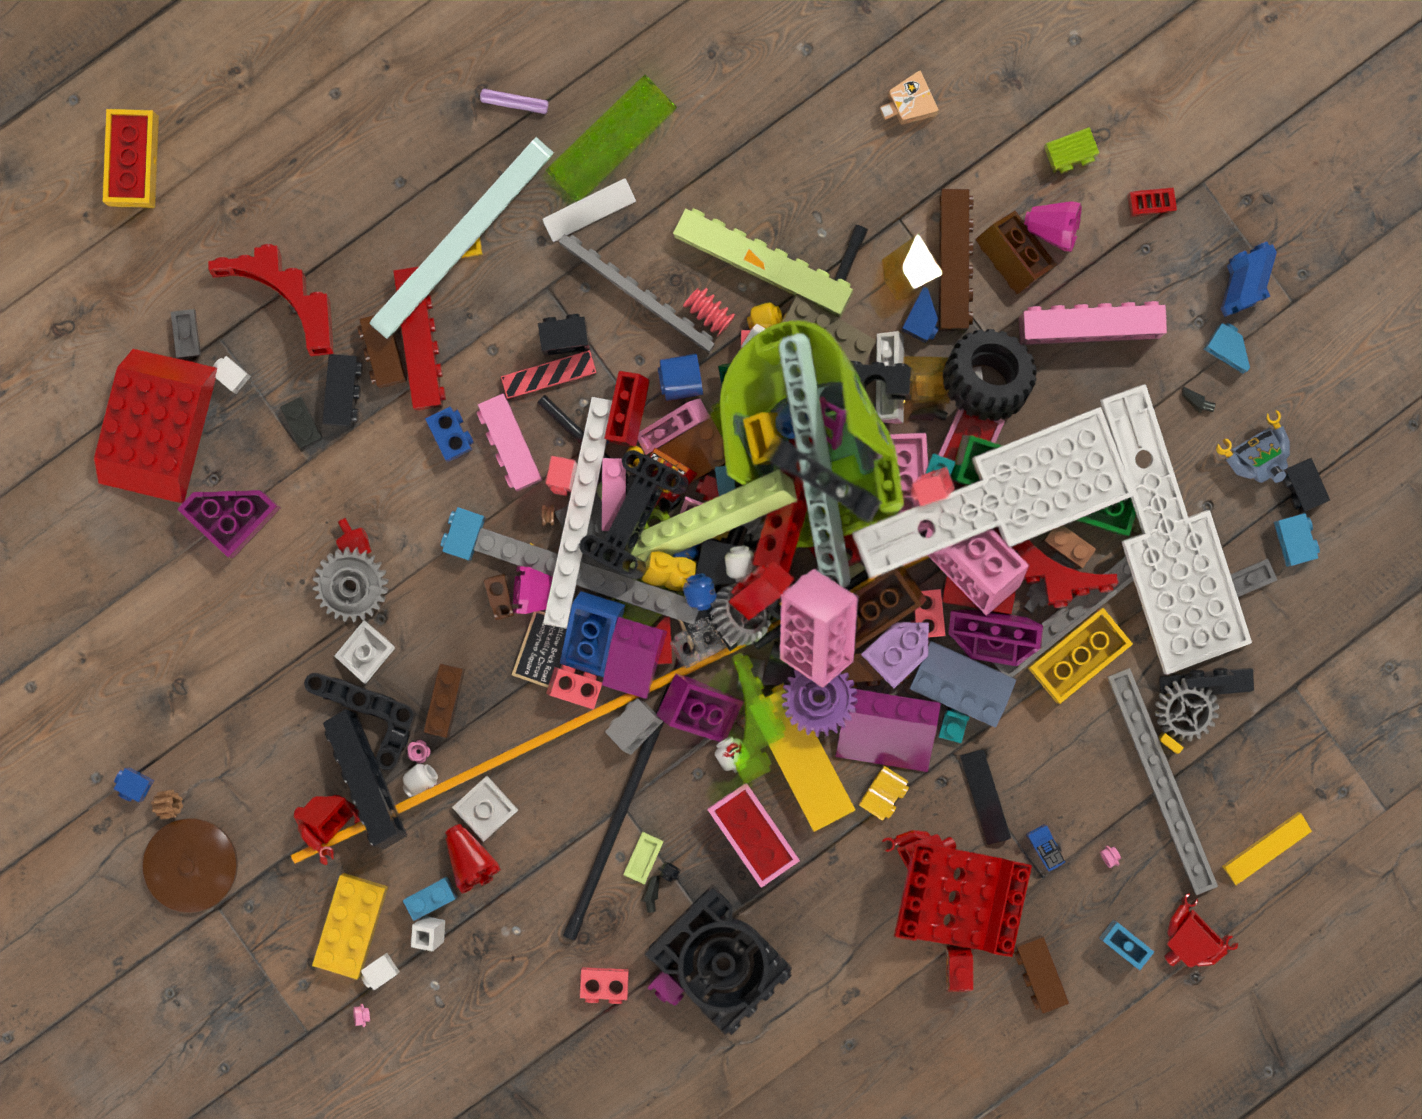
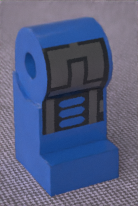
M1043 824L1026 834L1048 872L1065 863L1047 825Z

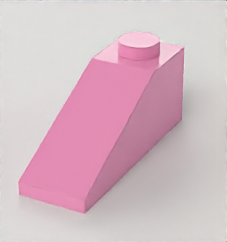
M699 398L687 402L640 431L638 441L647 455L654 448L661 447L711 417Z
M603 458L602 531H609L626 498V469L622 465V459Z

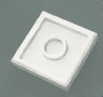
M488 776L482 779L452 807L483 842L518 811L516 806Z

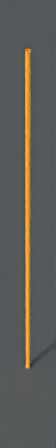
M923 556L903 566L907 569L928 559L929 556ZM877 576L868 578L849 592H855ZM781 620L772 623L767 628L768 632L779 626ZM746 645L737 646L732 651H729L724 646L652 681L649 693L671 683L676 673L685 676ZM626 693L395 805L398 814L640 697ZM359 822L338 832L327 844H322V846L331 847L366 830V827ZM307 847L292 854L291 858L296 864L318 853V851H313L310 847Z

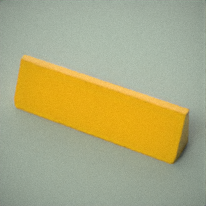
M1297 812L1222 867L1233 883L1238 885L1311 833L1312 830L1303 815Z

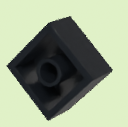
M580 314L566 315V319L557 320L556 317H548L542 319V323H538L541 350L544 356L590 350L587 322L585 317H580Z

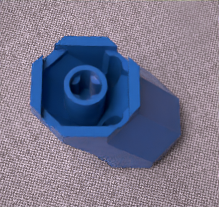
M1268 241L1255 246L1254 249L1250 250L1249 254L1243 251L1229 259L1227 268L1230 272V277L1221 306L1224 317L1255 305L1256 302L1264 301L1270 297L1267 286L1277 254L1273 244L1269 245Z

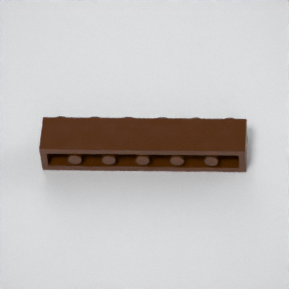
M941 189L939 331H967L969 325H973V311H969V302H973V288H969V279H973V265H969V256H973V242H969V233H973L974 221L969 219V210H973L974 197L969 196V189Z

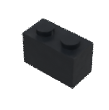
M1312 458L1284 470L1286 477L1282 480V483L1286 489L1289 488L1292 494L1290 500L1295 510L1298 509L1302 513L1330 501Z

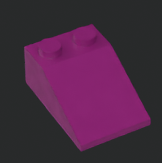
M618 617L611 640L602 685L647 699L667 631Z
M676 673L657 716L668 726L721 742L728 737L744 701L695 679Z

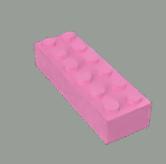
M1158 301L1145 302L1142 306H1135L1134 302L1121 303V306L1112 307L1111 303L1098 304V307L1088 308L1087 304L1074 305L1072 309H1065L1063 305L1051 306L1049 310H1041L1040 306L1028 307L1019 316L1020 344L1160 339L1167 333L1165 305H1159Z

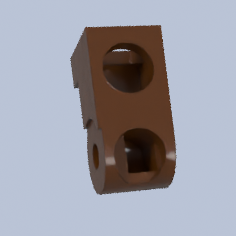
M505 573L485 578L484 584L495 620L514 616Z

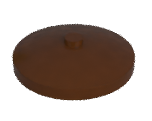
M186 818L165 825L151 838L143 857V875L148 889L161 904L179 912H199L216 905L229 893L237 876L238 859L232 841L221 828L203 819Z

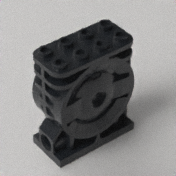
M713 884L645 951V955L649 960L653 961L665 974H677L684 992L724 1035L728 1032L730 1035L735 1033L741 1026V1020L745 1016L750 1018L758 1010L757 1004L762 999L766 1002L775 993L774 987L778 983L783 985L792 976V966L760 933L748 923L732 918V904ZM702 909H705L713 919L707 920L693 929L690 923L702 912ZM729 910V918L722 917ZM735 929L741 930L734 938L719 936L706 942L698 954V973L688 981L687 976L694 971V953L698 945L705 938L715 933H733ZM680 932H687L688 936L681 947L679 955L669 943ZM758 945L759 949L753 954V971L745 985L733 992H715L708 999L704 997L712 988L729 990L740 985L749 972L750 959L748 953ZM722 957L729 959L730 966L726 969H720L717 966L718 959ZM675 962L678 964V968H676V967H671V966H672Z

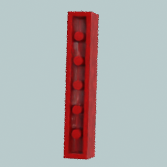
M418 267L393 270L396 292ZM427 295L401 324L414 410L443 407L442 401L446 400L444 386L440 387L439 378L443 377L441 363L437 364L436 355L440 354L438 341L433 340L432 332H436L435 319L430 318L429 309H433L431 295Z

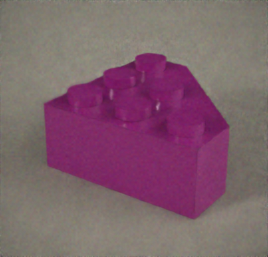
M250 490L193 492L177 510L228 558L233 559L281 507L265 492Z

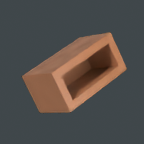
M1063 525L1050 530L1042 540L1044 545L1054 552L1057 551L1075 564V567L1078 569H1082L1096 551V548Z

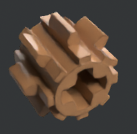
M174 790L157 792L154 800L151 801L152 811L156 813V816H160V819L177 817V814L183 808L182 797H179L178 793H174Z

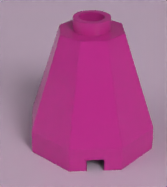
M1070 201L1032 207L1031 212L1027 211L1024 225L1028 226V231L1062 251L1072 252L1077 236H1075L1076 231L1080 227L1081 203Z
M518 566L516 571L521 573L520 576H515L513 589V604L518 605V608H514L513 613L527 614L545 610L553 577L530 567Z

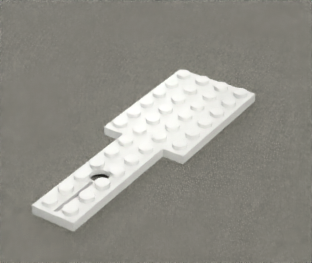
M1146 384L1101 399L1100 403L1109 430L1134 493L1131 499L1143 533L1121 542L1164 674L1168 675L1251 644L1250 634L1211 512L1206 510L1188 517ZM1141 450L1148 451L1152 457L1149 466L1143 469L1138 467L1135 462L1136 454Z
M1099 407L972 458L980 481L952 492L945 499L923 506L919 505L855 531L853 536L868 575L871 578L998 526L1003 540L1010 547L1134 496L1103 411ZM924 519L931 521L935 528L930 538H923L918 533V524Z

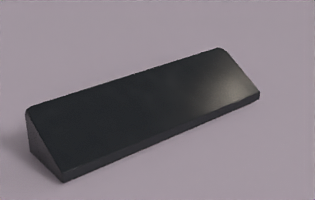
M984 749L960 755L987 845L1011 839Z

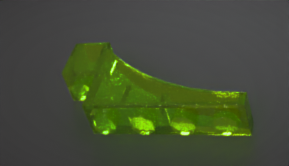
M739 653L731 657L738 672L743 690L745 727L740 754L737 761L733 764L743 784H747L771 771L769 766L772 763L767 753H761L760 749L785 737L783 732L786 729L781 719L775 718L772 712L775 710V707L770 698L764 697L761 691L764 689L760 678L753 676L750 670L753 668L749 657Z

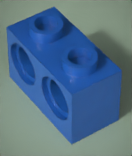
M450 406L425 418L447 462L473 450L471 444L474 441L468 430L463 431L460 424L464 421L458 410L454 411ZM444 417L452 419V425L448 429H442L440 426V422ZM454 438H461L462 446L458 450H453L450 446Z

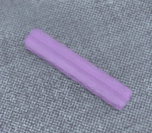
M482 89L480 100L483 103L546 114L549 104L546 100Z

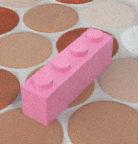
M504 393L478 404L480 410L476 413L481 424L486 423L489 429L486 436L491 446L496 445L499 453L495 454L500 467L505 465L508 472L505 475V479L509 487H514L516 491H519L542 481Z

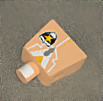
M921 70L892 88L888 92L890 103L879 107L884 120L897 115L900 124L934 117L939 111Z

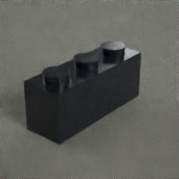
M330 354L328 356L323 424L326 426L354 428V422H358L359 409L355 407L356 399H360L361 386L357 384L358 376H362L363 363L360 362L357 356Z

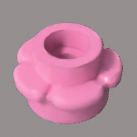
M422 740L411 742L407 748L408 758L411 761L423 763L430 755V748ZM418 749L421 750L420 754L416 752Z
M1105 846V849L1100 854L1109 868L1114 865L1119 866L1118 860L1121 859V856L1117 849Z
M363 1004L353 1007L355 1026L362 1025V1027H365V1022H370L369 1009L364 1008Z

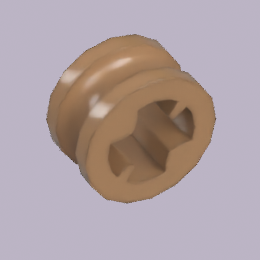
M542 505V526H546L547 523L554 526V505L550 507Z

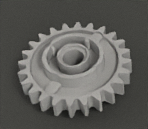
M348 547L345 548L344 553L337 549L335 556L329 553L327 555L328 561L322 559L320 562L322 567H317L315 570L319 575L313 578V581L318 583L313 587V590L319 591L315 599L323 600L320 607L327 606V614L332 611L335 612L334 619L342 615L344 622H346L349 616L353 622L357 620L358 616L365 620L366 613L373 616V608L380 609L381 605L379 602H384L386 599L382 594L388 592V588L383 585L387 584L389 579L382 578L387 571L379 570L382 562L374 563L375 555L368 558L367 550L359 554L358 547L355 548L353 553L350 552ZM345 581H354L356 589L347 588Z

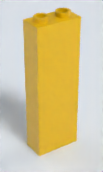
M784 683L771 689L773 694L767 697L761 694L751 700L752 705L748 707L810 826L815 832L855 811V808L818 737H816L815 731H811L809 735L806 733V728L798 731V723L791 725L790 720L792 717L786 718L785 712L789 709H783L782 706L784 702H787L782 699V694L787 693L783 688Z

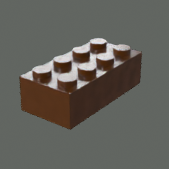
M903 565L880 574L852 593L857 596L854 650L922 606L927 600Z

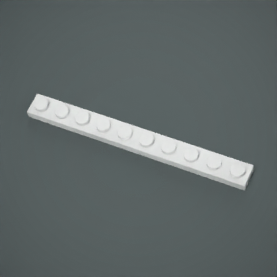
M596 397L591 399L543 622L546 625L567 629L583 555L579 544L580 540L588 532L602 459L607 443L604 437L612 404L611 400Z

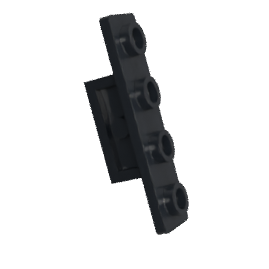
M1215 668L1209 672L1192 670L1187 674L1159 677L1160 693L1165 695L1167 694V691L1164 689L1165 686H1168L1170 689L1174 688L1172 685L1173 681L1181 685L1182 678L1186 679L1188 689L1210 687L1212 690L1210 695L1254 691L1252 668L1231 670ZM1193 693L1184 694L1185 697L1199 696Z

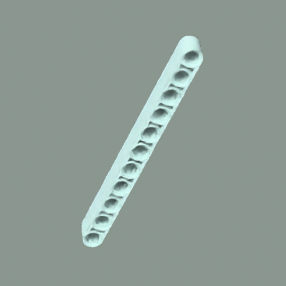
M536 137L381 308L369 324L388 339L545 165L554 152Z
M798 333L784 338L780 343V354L797 449L832 471L810 344L805 335ZM792 342L796 344L797 350L793 348ZM797 365H798V366L800 367V369H801V374H799V373L797 372V369H796V366H797ZM801 389L805 392V398L801 395ZM805 413L808 414L809 421L806 420ZM809 436L813 439L814 445L810 443ZM800 460L801 472H803L808 466L806 460ZM825 472L820 473L816 478L817 483L824 484L828 480V474ZM803 480L819 573L835 582L833 576L836 577L838 585L845 588L850 582V572L837 500ZM821 506L825 509L826 515L822 512ZM825 530L829 532L830 538L826 535ZM829 553L833 555L834 561L830 558Z

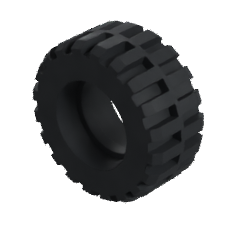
M983 329L975 330L973 334H965L962 339L956 342L944 365L942 377L944 379V389L946 391L949 390L947 393L949 399L956 402L955 406L959 410L963 409L967 415L971 417L975 415L979 420L984 421L987 418H990V421H999L1000 418L1007 419L1012 414H1016L1021 410L1035 386L1037 368L1036 365H1033L1035 361L1032 354L1027 353L1028 348L1024 344L1018 343L1019 339L1014 336L1011 338L1003 331L998 333L995 332V329H987L986 332H983ZM987 365L996 369L1003 375L1007 384L992 385L983 381L976 375L972 366Z

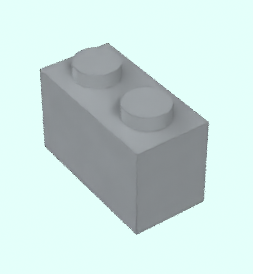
M637 698L626 706L625 711L620 717L610 722L609 728L605 732L622 751L631 755L657 729L663 720L657 716L646 702Z

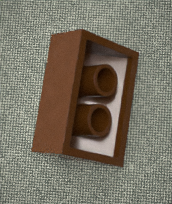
M1016 211L1011 212L992 224L975 239L980 249L986 253L994 267L1002 274L1009 287L1017 295L1057 266L1035 235L1028 231V226L1024 225V221Z

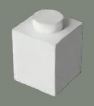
M227 356L224 359H218L213 367L218 368L215 378L235 394L251 377Z
M426 916L420 918L412 925L411 947L434 951L444 943L445 920Z
M385 953L361 970L363 974L361 979L368 988L372 987L375 990L396 976L400 971L388 953Z

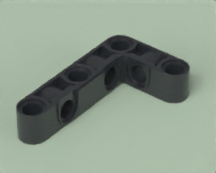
M311 673L305 678V689L311 694L337 702L344 707L363 714L386 720L388 722V729L383 741L380 742L381 745L376 761L383 770L393 769L399 764L416 717L412 706L381 693L322 673ZM314 677H319L322 681V686L318 690L313 689L311 686V680ZM358 693H363L366 697V702L362 706L355 703V696ZM403 708L407 709L410 713V718L406 722L401 721L398 716L399 711ZM386 752L394 757V762L390 766L385 765L382 760Z

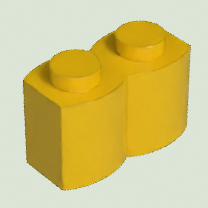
M651 552L645 562L646 572L642 576V581L652 586L664 585L670 590L682 592L687 578L695 575L696 563L685 557L673 558L664 552Z
M883 765L861 799L859 806L882 821L885 817L890 818L896 809V806L893 804L898 797L902 799L909 789L906 785L908 780Z

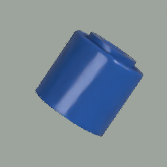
M697 354L660 360L658 374L662 395L665 394L666 401L703 395Z

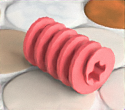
M697 288L685 301L683 307L687 308L692 305L690 313L695 314L699 311L697 320L706 318L703 325L707 327L713 324L710 331L711 333L719 331V336L731 324L735 314L727 316L728 307L720 310L719 307L722 302L713 303L714 294L706 297L708 289L705 288L700 291Z

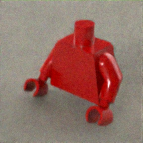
M340 795L329 797L315 796L305 807H297L294 811V818L298 824L297 830L301 838L313 851L317 850L319 852L320 862L323 865H328V861L324 856L329 855L334 859V853L331 847H323L322 844H327L353 815L355 816V824L361 822L358 817L359 810L355 808L354 804Z
M910 830L896 835L895 839L887 837L882 840V842L886 840L892 842V848L886 849L885 851L887 852L894 850L896 845L900 846L897 848V851L907 869L914 842L956 849V843L951 837L941 840L938 834L930 835L927 831Z
M1190 893L1185 894L1182 897L1183 905H1179L1170 919L1167 930L1169 937L1167 945L1172 950L1165 954L1164 957L1171 966L1176 965L1181 960L1188 967L1215 965L1228 953L1227 950L1237 949L1238 943H1233L1229 946L1228 941L1233 936L1226 935L1221 939L1193 909L1189 911V908L1197 905L1198 899L1196 898L1192 904H1189L1187 897Z

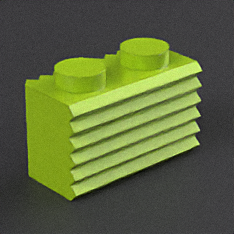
M1090 127L1048 142L1044 146L1053 173L1060 171L1061 174L1073 170V166L1081 163L1082 166L1093 163L1095 157L1099 154Z

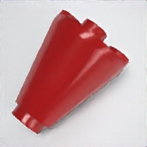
M461 824L455 825L445 832V840L455 883L461 893L472 890L474 885L478 883L481 886L490 883L493 880L492 876L501 870L498 862Z

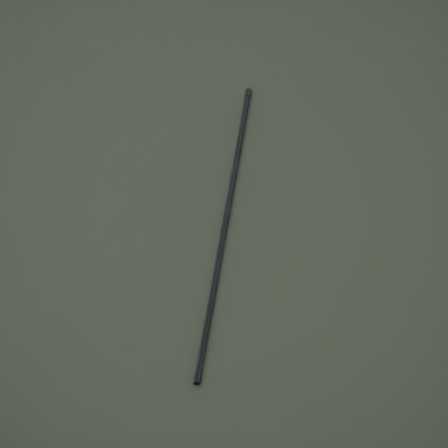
M855 225L848 241V247L834 278L835 281L838 279L847 280L856 255L868 232L867 228ZM770 464L758 465V472L761 478L766 476ZM740 525L731 529L726 544L737 546L745 526ZM721 584L714 585L716 594L718 593ZM685 640L673 671L687 665L691 659L692 653L687 640ZM671 683L667 684V686H666V689H665V691H664V693H663V696H662V698H661V701H660V703H659V706H658V708H657V710H656V714H657L658 711H659V708H660V706H661V704H662V702H663V700H664V698H665V695H666V693H667V691H668V689H669ZM664 721L642 744L575 910L570 916L563 936L576 941L584 916Z

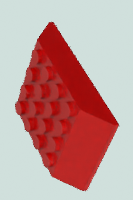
M132 349L116 369L94 455L98 483L183 503L191 479L218 368Z

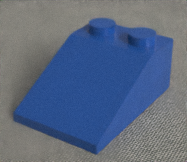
M580 592L572 603L560 664L604 677L613 633L618 617H623L625 605Z

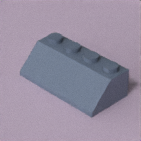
M930 641L928 657L920 663L911 682L910 689L996 728L1006 708L1016 679Z

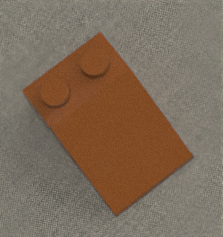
M712 418L703 421L657 448L698 473L691 483L715 471V467L726 465L724 440Z

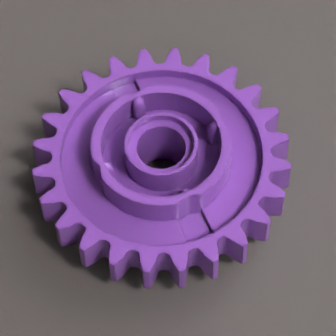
M794 670L795 678L788 677L790 685L783 686L787 693L782 694V699L787 701L782 706L783 709H789L785 712L786 718L792 717L790 720L791 725L798 723V731L806 728L807 735L811 731H815L816 737L819 736L821 731H824V734L828 736L830 729L837 733L838 725L845 728L844 720H852L849 713L856 712V708L852 705L858 703L857 698L852 697L857 694V690L851 688L854 685L853 680L847 681L848 673L842 675L839 673L822 688L799 671ZM817 695H824L826 697L822 703H816L813 699Z

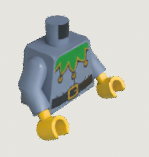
M1275 410L1278 417L1276 421L1270 420L1267 413L1266 421L1268 424L1273 425V430L1270 427L1233 448L1232 452L1230 451L1232 447L1230 440L1226 438L1223 440V443L1227 446L1225 450L1217 444V453L1227 457L1225 460L1237 475L1249 479L1254 478L1259 483L1269 478L1278 483L1286 477L1284 470L1288 467L1286 459L1290 456V440L1284 426H1281L1279 423L1281 414L1278 410Z

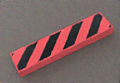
M589 350L501 376L507 399H512L590 376L597 372Z

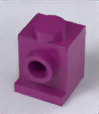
M663 971L647 987L650 991L655 988L657 990L655 995L663 1003L668 1001L674 1006L684 997L682 994L684 990L681 984L671 974H665Z

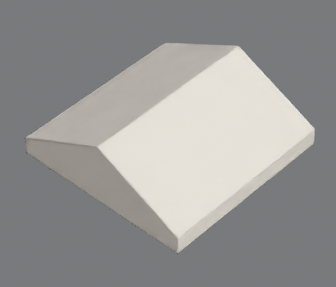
M363 621L336 653L335 657L366 684L395 647L366 621Z

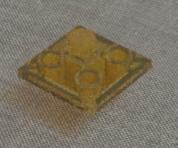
M920 234L915 235L882 259L884 280L896 301L909 298L943 274Z
M904 356V364L912 367L914 373L912 400H904V403L950 404V399L947 395L949 390L946 391L944 389V379L942 377L944 365L948 357Z

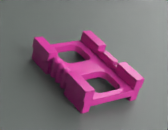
M821 397L819 401L823 424L833 431L832 439L826 436V441L832 444L831 448L833 450H836L842 444L843 426L846 422L847 413L845 409L841 410L825 401L824 397ZM826 407L836 412V420L825 415Z

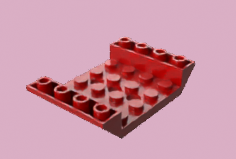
M914 842L894 937L916 941V939L1013 957L1032 865L996 856ZM959 868L960 876L954 879V871ZM954 891L955 899L950 903L949 895ZM949 914L950 922L945 926L944 918Z

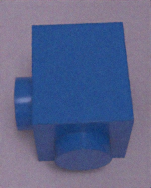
M129 767L118 772L114 780L117 783L114 790L119 792V797L127 801L133 799L137 802H142L147 796L154 780Z

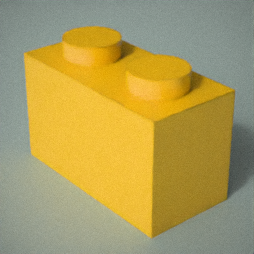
M777 412L759 413L743 419L754 465L772 464L765 458L764 453L775 435L783 438L775 426V420L778 416Z

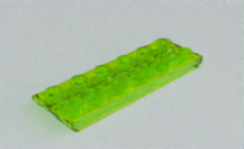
M644 74L545 171L575 202L584 199L673 114L677 106Z

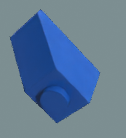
M923 287L901 330L924 343L929 338L933 340L939 327L935 326L938 318L928 288Z

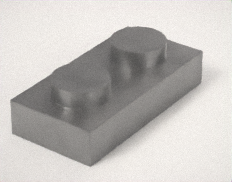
M189 309L171 312L176 358L201 356L196 310Z
M1268 559L1230 574L1237 597L1277 581Z

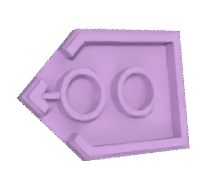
M896 622L861 655L895 688L928 657L929 623Z

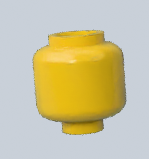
M768 302L751 308L747 322L750 330L756 324L766 329L781 323L783 317L779 306Z

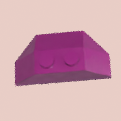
M952 610L949 635L956 640L971 659L1018 666L1041 649L1044 626L1022 616L992 611L985 615L981 610Z

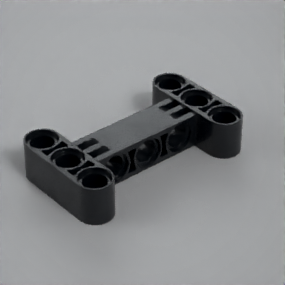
M775 435L764 453L768 461L786 472L793 473L842 503L851 512L867 522H870L882 503L881 500L866 489L847 481L800 452L794 445L778 435ZM800 460L808 462L807 469L803 472L796 470V464ZM822 472L827 473L828 480L824 484H818L816 481L817 476ZM847 485L848 493L843 497L838 496V487Z
M630 450L623 455L622 465L626 470L637 476L604 540L594 535L584 536L580 540L579 547L584 555L630 578L639 579L646 572V564L642 559L631 553L664 489L677 495L682 494L688 489L689 482L687 477L677 470L638 451ZM639 458L638 465L633 468V462ZM658 468V474L652 477L653 470ZM678 477L677 484L672 487V480ZM596 542V549L591 552L590 548ZM616 552L615 559L610 562V555ZM632 562H635V568L630 572L629 566Z

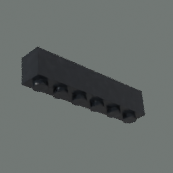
M345 709L323 722L326 730L324 731L325 737L334 749L333 756L341 766V776L350 788V798L357 805L359 810L358 817L366 827L369 843L373 847L386 849L407 837L406 830L357 713Z

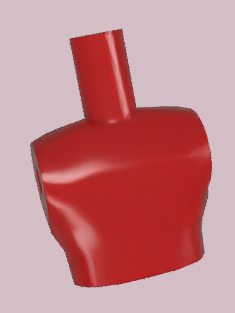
M346 518L338 521L344 534L336 540V544L342 553H344L346 547L352 553L356 547H358L359 554H362L365 550H367V554L372 552L367 533L362 527L352 530Z

